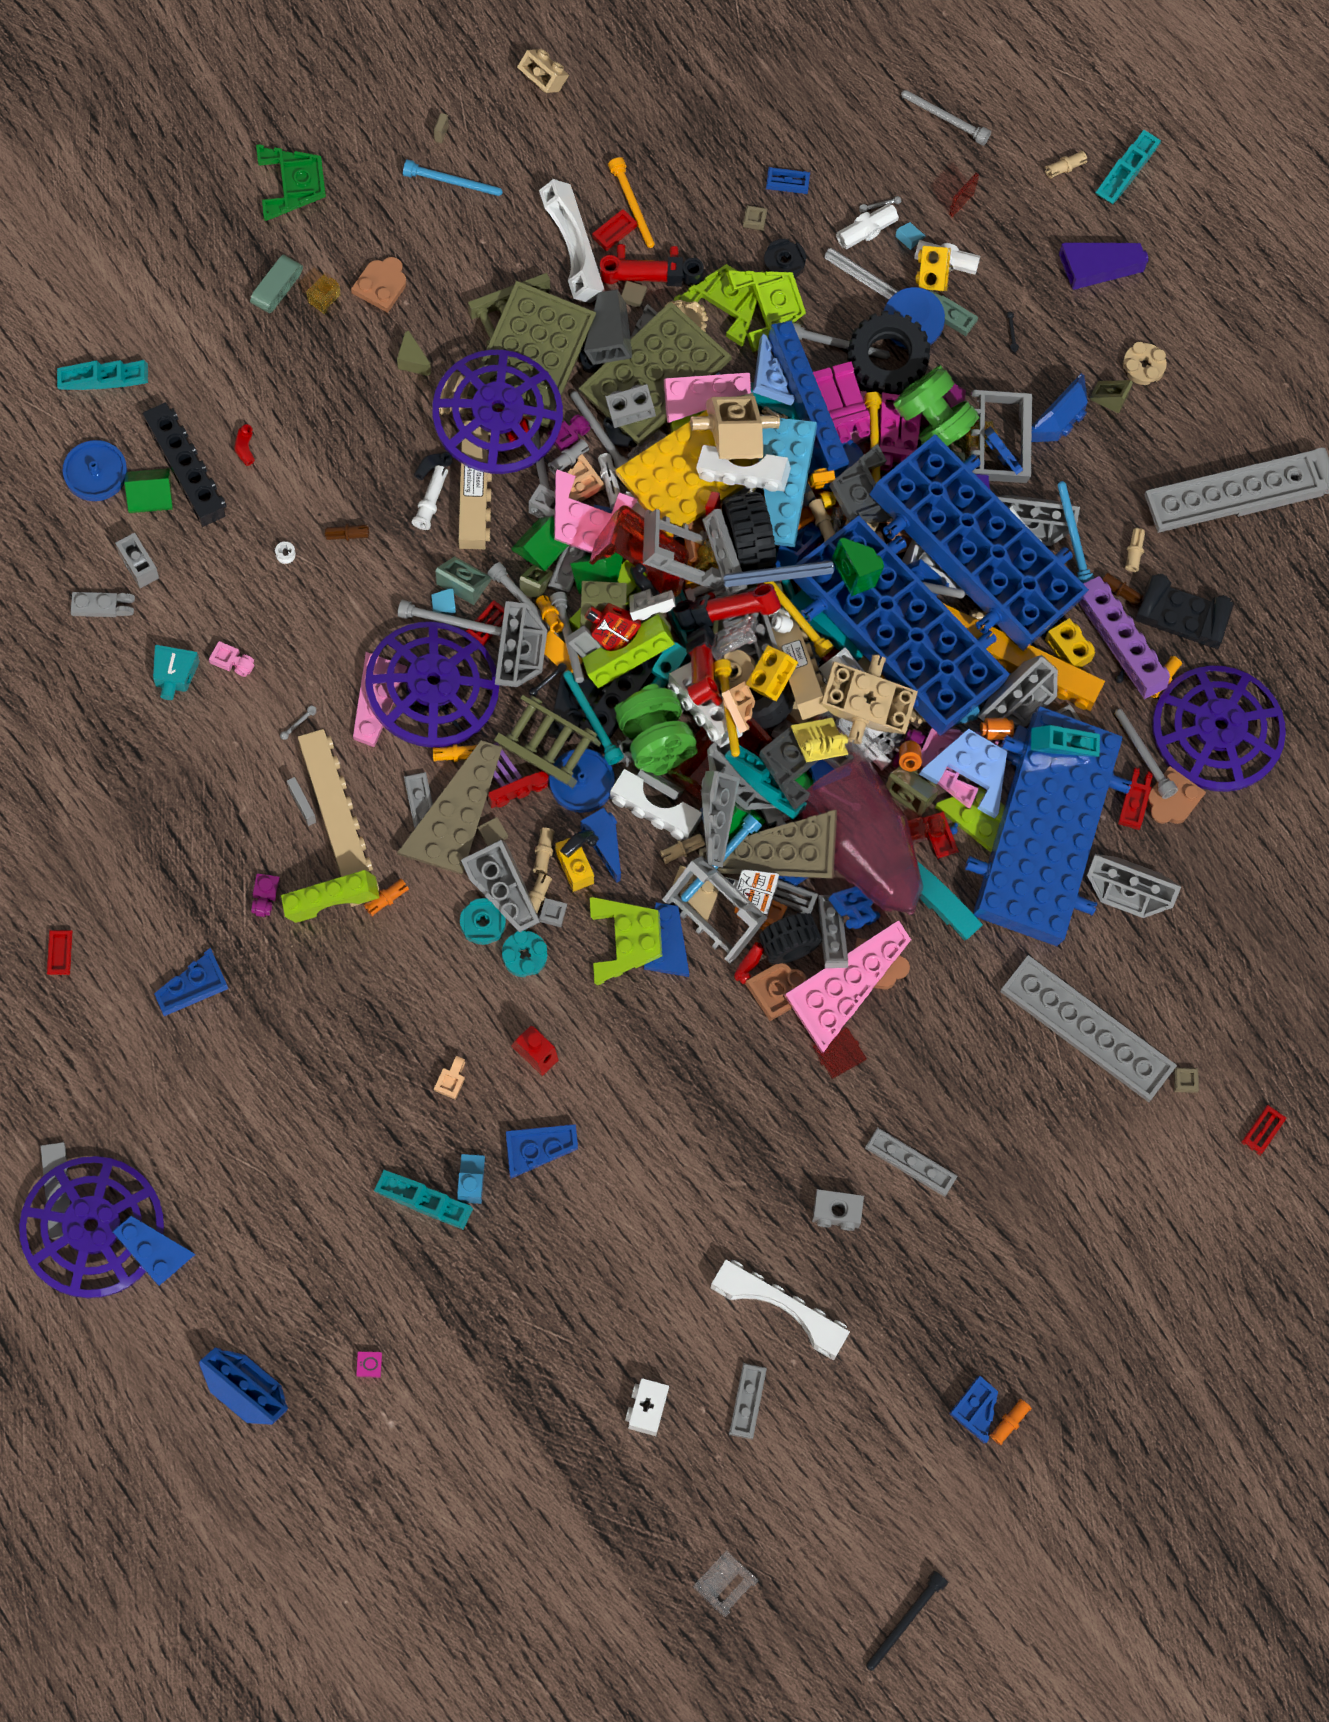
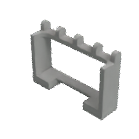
M973 390L971 396L977 397V402H979V409H975L979 416V429L971 430V436H978L979 440L978 450H972L971 454L976 455L981 464L978 469H974L972 472L978 475H988L989 481L1027 483L1031 477L1032 394ZM985 402L1019 404L1021 454L1018 463L1023 468V471L1017 475L1014 471L984 469Z
M659 509L654 511L646 510L644 516L643 564L712 590L720 591L725 585L716 558L715 568L711 567L708 571L704 572L675 561L674 552L659 547V529L712 549L707 532L701 530L697 534L689 531V526L685 523L681 527L670 523V518L664 516L661 520Z
M703 856L691 861L662 899L668 905L674 902L683 910L680 914L682 919L688 915L698 924L699 927L696 929V932L701 934L705 931L715 941L712 948L716 950L721 946L728 954L725 960L729 964L737 958L768 918L712 865H709ZM693 874L703 883L710 881L739 909L737 915L750 926L734 947L690 905L683 902L678 895Z

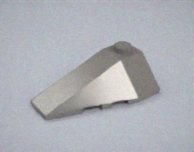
M719 771L705 772V777L702 780L701 796L707 863L723 867L740 778Z
M500 840L461 859L470 881L519 932L540 923L506 842Z

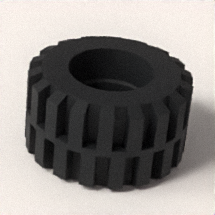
M799 913L782 918L766 927L759 935L767 958L772 964L788 963L814 951L822 943V938L812 915L807 913Z

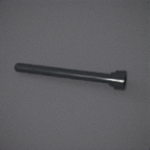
M933 1570L927 1579L929 1581L926 1583L928 1586L867 1662L866 1667L868 1670L873 1671L933 1594L935 1592L938 1593L940 1590L943 1591L949 1582L938 1572Z

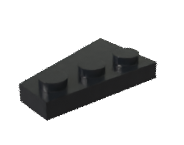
M562 673L553 713L578 727L586 715ZM584 678L583 682L578 683L590 706H592L604 685L597 688L592 680ZM554 720L549 727L547 737L557 739L564 726ZM571 732L566 740L567 742L571 740L575 732Z

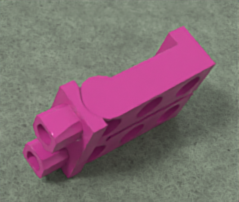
M852 362L833 366V374L830 367L813 372L841 443L851 440L850 432L857 431L858 436L861 438L869 436L870 414L863 402L854 375Z
M883 392L881 394L882 403L878 409L879 447L887 462L885 465L880 466V470L888 471L891 470L892 463L900 464L917 450L921 413L905 421L895 409L893 402L887 401H895L900 395Z

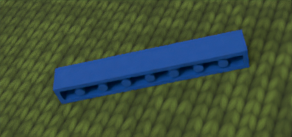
M792 321L772 324L768 335V340H770L773 347L771 351L774 358H778L783 375L788 381L787 389L789 394L795 397L793 405L798 418L803 421L817 422L813 446V455L819 469L827 468V471L834 470L835 478H837L847 469L849 460Z

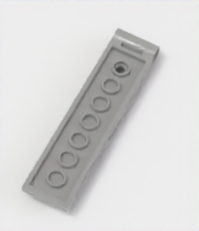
M1318 448L1305 453L1147 490L1144 495L1158 533L1237 514L1239 517L1329 494V456L1326 448Z

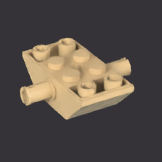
M755 396L711 397L706 401L708 416H691L690 420L692 431L711 430L719 459L727 460L763 458L762 429H779L780 426L779 415L759 414Z
M872 655L868 673L834 661L821 701V705L833 715L853 722L847 740L849 742L854 740V744L862 743L866 727L876 731L905 734L918 693L916 690L882 679L880 676L886 658L881 657L879 659V655Z

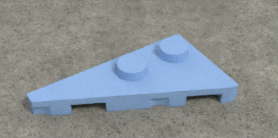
M763 334L759 341L753 392L791 406L795 397L789 394L787 389L788 381L783 375L779 360L773 357L771 353L772 344L768 340L767 335Z

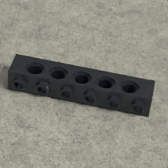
M165 402L143 412L144 422L201 526H207L226 517L224 508L227 505L222 495L217 496L215 492L217 490L216 484L212 477L208 479L206 476L207 468L202 460L198 461L196 457L198 453L194 444L188 443L186 439L188 434L184 426L178 425L177 420L179 418L174 408L169 409ZM165 427H171L170 430H162ZM173 445H181L178 448H172ZM184 462H191L186 466L181 465ZM194 479L200 480L198 483H191ZM203 497H210L206 501L201 500Z
M661 653L636 666L635 668L640 669L641 673L635 674L629 670L614 679L611 684L608 683L602 691L603 696L600 701H595L591 706L598 720L606 723L602 727L609 739H611L619 725L616 720L615 708H609L607 704L615 703L618 705L647 686L653 678L652 668ZM625 685L628 686L630 689L627 691H622L619 689V687ZM583 718L578 728L582 730L588 728L595 732L589 720ZM592 742L589 743V746L593 747L599 752H602V750L604 749L602 743L600 744V746H597Z

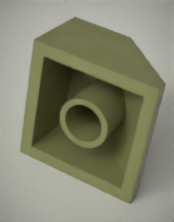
M582 581L580 628L585 625L591 632L593 622L585 618V614L591 606L602 612L605 606L611 603L626 610L627 583Z
M899 766L889 775L884 792L921 818L936 799L939 790L933 782L918 776L917 771H905Z

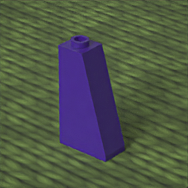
M1062 243L1059 252L1072 290L1144 272L1148 263V254L1143 250L1141 243Z

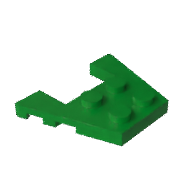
M256 145L259 166L281 164L284 198L262 200L264 221L326 197L321 156L297 151L294 153L285 152L281 148L274 147V149L264 148V145Z

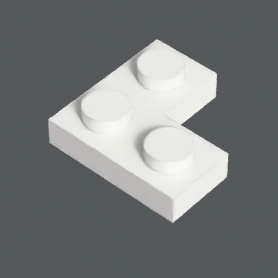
M648 589L629 596L630 614L633 621L637 619L645 620L652 614L658 612L665 613L670 611L672 607H675V597L672 590L653 596L651 590Z

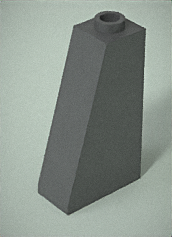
M618 289L599 292L594 308L596 316L589 329L584 351L593 365L631 359L632 348L626 302Z

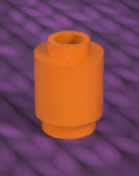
M985 718L984 722L980 724V734L987 740H1003L1006 735L1013 738L1014 722L1013 720H1008V718Z
M905 741L899 748V764L903 770L909 772L916 771L922 764L921 747L915 741Z

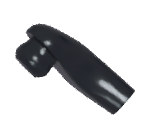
M606 417L603 424L609 439L614 445L626 448L634 446L635 442L632 437L623 434L619 427L614 428L611 418Z
M449 452L425 456L416 469L414 476L418 480H423L435 466H450L452 464V455Z
M637 563L635 567L632 566L630 574L641 591L650 589L653 596L659 595L660 592L643 575L646 568L641 563Z
M593 830L580 831L567 841L560 852L569 858L586 843L590 847H594L599 838L594 835L595 832Z

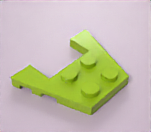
M726 264L707 276L698 285L688 288V291L684 294L676 296L674 301L698 302L701 298H704L737 319L726 332V337L742 347L758 300L752 285L732 291L726 273L735 269Z
M731 270L726 273L732 291L750 285L753 286L766 324L765 328L747 334L752 352L758 351L759 341L763 334L767 335L768 338L772 324L787 321L794 323L806 314L793 272H740Z
M594 897L590 898V912L593 920L612 917L615 920L617 960L593 963L594 983L596 985H601L612 977L616 978L623 975L625 971L634 967L638 968L662 957L660 912L658 910Z

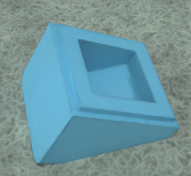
M909 222L897 229L895 237L911 250L918 244L919 240L925 238V235Z
M453 588L432 594L434 612L447 615L456 614Z

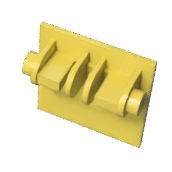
M833 718L791 725L806 763L848 755L845 744L848 743V737L839 733Z

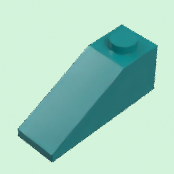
M1052 725L1034 727L1031 733V750L1052 754L1099 757L1100 734Z

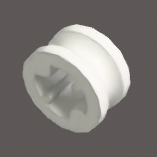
M280 542L275 548L276 558L279 562L288 564L295 559L296 553L292 543ZM283 549L288 550V555L283 556Z

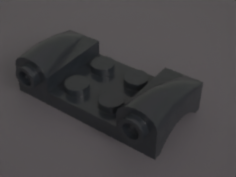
M1164 574L1150 576L1135 621L1218 650L1234 607L1231 599L1225 595H1219L1214 597L1212 601L1171 588V581Z

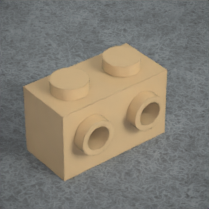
M543 49L527 50L517 66L527 78L536 83L546 93L559 92L569 76L564 71V67L560 63L551 60L549 54Z

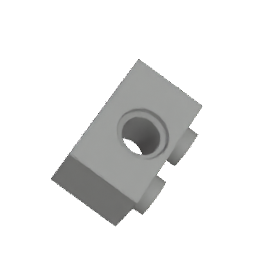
M135 533L115 543L119 556L139 588L159 579L156 566Z
M817 1189L812 1222H816L820 1227L837 1225L847 1231H853L855 1228L859 1229L864 1196ZM838 1206L843 1209L844 1214L836 1216L832 1213V1208Z

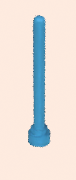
M406 159L404 164L403 176L412 178V176L416 177L419 175L500 196L503 193L499 187L419 167V164H416L413 160Z
M1060 481L1057 486L1079 570L1077 578L1084 584L1094 579V575L1090 572V569H1087L1066 483Z
M748 814L743 819V827L727 844L724 861L749 833L757 832L762 825L752 815ZM697 877L681 895V900L683 902L689 901L704 883Z

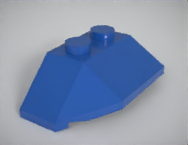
M1082 373L1032 425L1031 442L1058 441L1063 435L1066 437L1072 431V425L1076 421L1080 422L1085 417L1088 400L1085 376Z
M215 1347L200 1360L199 1365L210 1393L246 1423L273 1425L288 1410L282 1386L246 1355L232 1351H222L220 1348Z

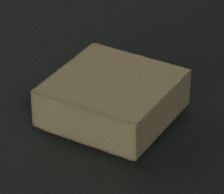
M441 113L434 128V140L441 144L449 127L448 115Z
M747 205L743 227L764 231L767 209Z
M626 281L621 296L626 304L640 308L647 287Z
M498 817L477 827L487 847L508 838V834Z
M1175 1068L1174 1092L1198 1093V1068Z

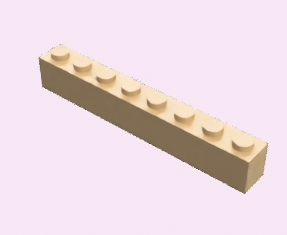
M324 729L298 736L302 755L341 877L363 870L368 872L373 870L370 858H365L363 850H366L363 836L358 838L356 830L360 829L357 817H352L350 810L353 809L350 796L345 797L343 789H347L344 777H339L337 769H340L337 755L332 756L330 750L334 748L331 736H326ZM350 903V906H351V907L356 906V905H359V904Z

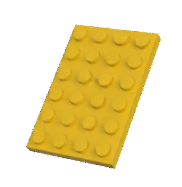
M707 410L697 417L708 416ZM690 421L615 470V474L631 494L638 499L637 501L645 511L648 509L651 511L659 509L661 520L664 516L670 518L671 524L679 527L683 523L690 524L706 513L705 506L711 492L720 493L722 503L726 497H730L746 487L738 484L727 485L719 481L707 482L699 478L696 467L703 445L716 447L711 430L692 431ZM759 458L730 459L729 461L737 466L747 467L757 464ZM661 530L667 538L673 535L672 533Z

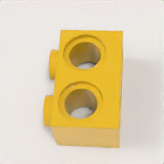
M923 246L922 250H919L918 263H921L920 271H917L916 284H919V288L947 291L951 248ZM933 251L939 255L938 261L934 264L929 260V255ZM930 273H934L937 277L934 285H930L927 282V276Z
M1070 618L1049 630L1045 641L1060 660L1079 669L1090 663L1095 655L1092 643L1088 640L1086 641L1080 627L1073 623ZM1061 634H1067L1070 639H1064ZM1074 651L1081 652L1083 656L1075 655Z
M767 645L746 685L757 693L777 702L798 662L788 654Z
M568 838L555 843V853L574 892L594 884V873L582 847L569 858L560 852L561 848L570 839Z

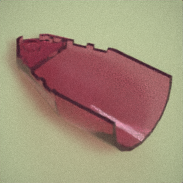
M858 761L834 769L807 789L810 796L805 801L807 803L805 810L798 815L799 819L803 820L837 810L834 870L842 874L849 883H853L862 890L864 895L883 910L891 912L895 910L908 913V915L915 913L923 891V882L909 823L905 814L871 762Z

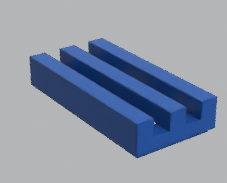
M769 167L766 189L808 194L810 172ZM772 175L783 176L784 178L772 177ZM793 178L805 179V181H804V180H796V179H793Z

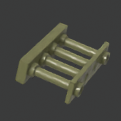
M547 273L521 282L546 293L550 291V278ZM514 285L468 302V313L471 319L477 317L481 319L490 340L495 328L488 313L496 310L500 311L501 314L503 313ZM490 340L486 341V347H488Z
M522 695L520 699L528 706L511 733H507L506 737L498 733L494 741L573 789L577 780L572 777V771L590 742L600 746L601 742L596 738L597 734L588 728L582 730L541 706L543 702L531 695L528 698ZM538 710L546 715L529 744H525L522 747L517 744L519 741L518 737L534 711ZM555 720L563 725L564 728L547 755L540 758L535 755L537 752L536 748ZM573 731L582 736V739L566 765L559 769L554 766V759Z

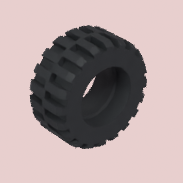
M881 311V316H877L874 313L869 316L868 321L863 319L859 323V328L854 329L852 338L849 341L847 360L852 362L856 381L861 383L860 388L864 391L870 389L871 392L881 394L883 392L901 395L904 389L926 374L930 359V343L927 342L928 336L925 331H921V325L918 322H911L912 317L906 314L904 318L897 311H894V315H889L888 311ZM894 339L906 347L909 359L906 365L897 370H883L871 362L868 355L869 348L878 340Z
M751 492L726 497L722 501V514L742 572L776 568L777 559L773 528L762 494Z

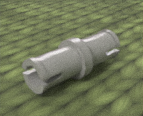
M580 439L571 448L564 449L559 457L548 464L549 470L555 475L557 469L562 471L568 465L572 466L576 463L579 455L589 451L588 444L583 439Z

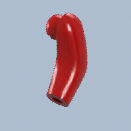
M244 424L239 428L234 445L235 453L246 466H250L255 461L249 448L253 428L248 424Z
M755 942L737 967L734 974L736 981L745 984L751 978L749 972L757 966L764 952L761 943Z

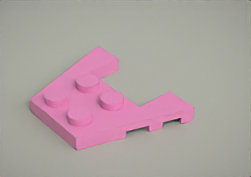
M557 469L555 472L554 540L596 555L638 499L619 492L611 513L569 498V494L576 476Z
M931 728L921 751L922 764L919 769L922 770L963 733L957 729H949L940 736ZM1000 740L989 741L994 743L995 745H998ZM946 767L937 784L967 808H971L979 788L957 780L959 773Z

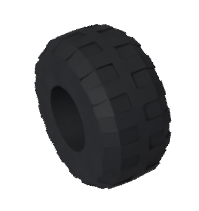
M789 680L777 702L749 688L755 699L754 708H752V718L746 721L749 730L765 731L774 728L791 713L795 697Z

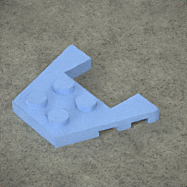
M968 729L920 771L919 775L937 784L946 767L953 769L987 790L977 809L995 819L999 813L1007 751Z

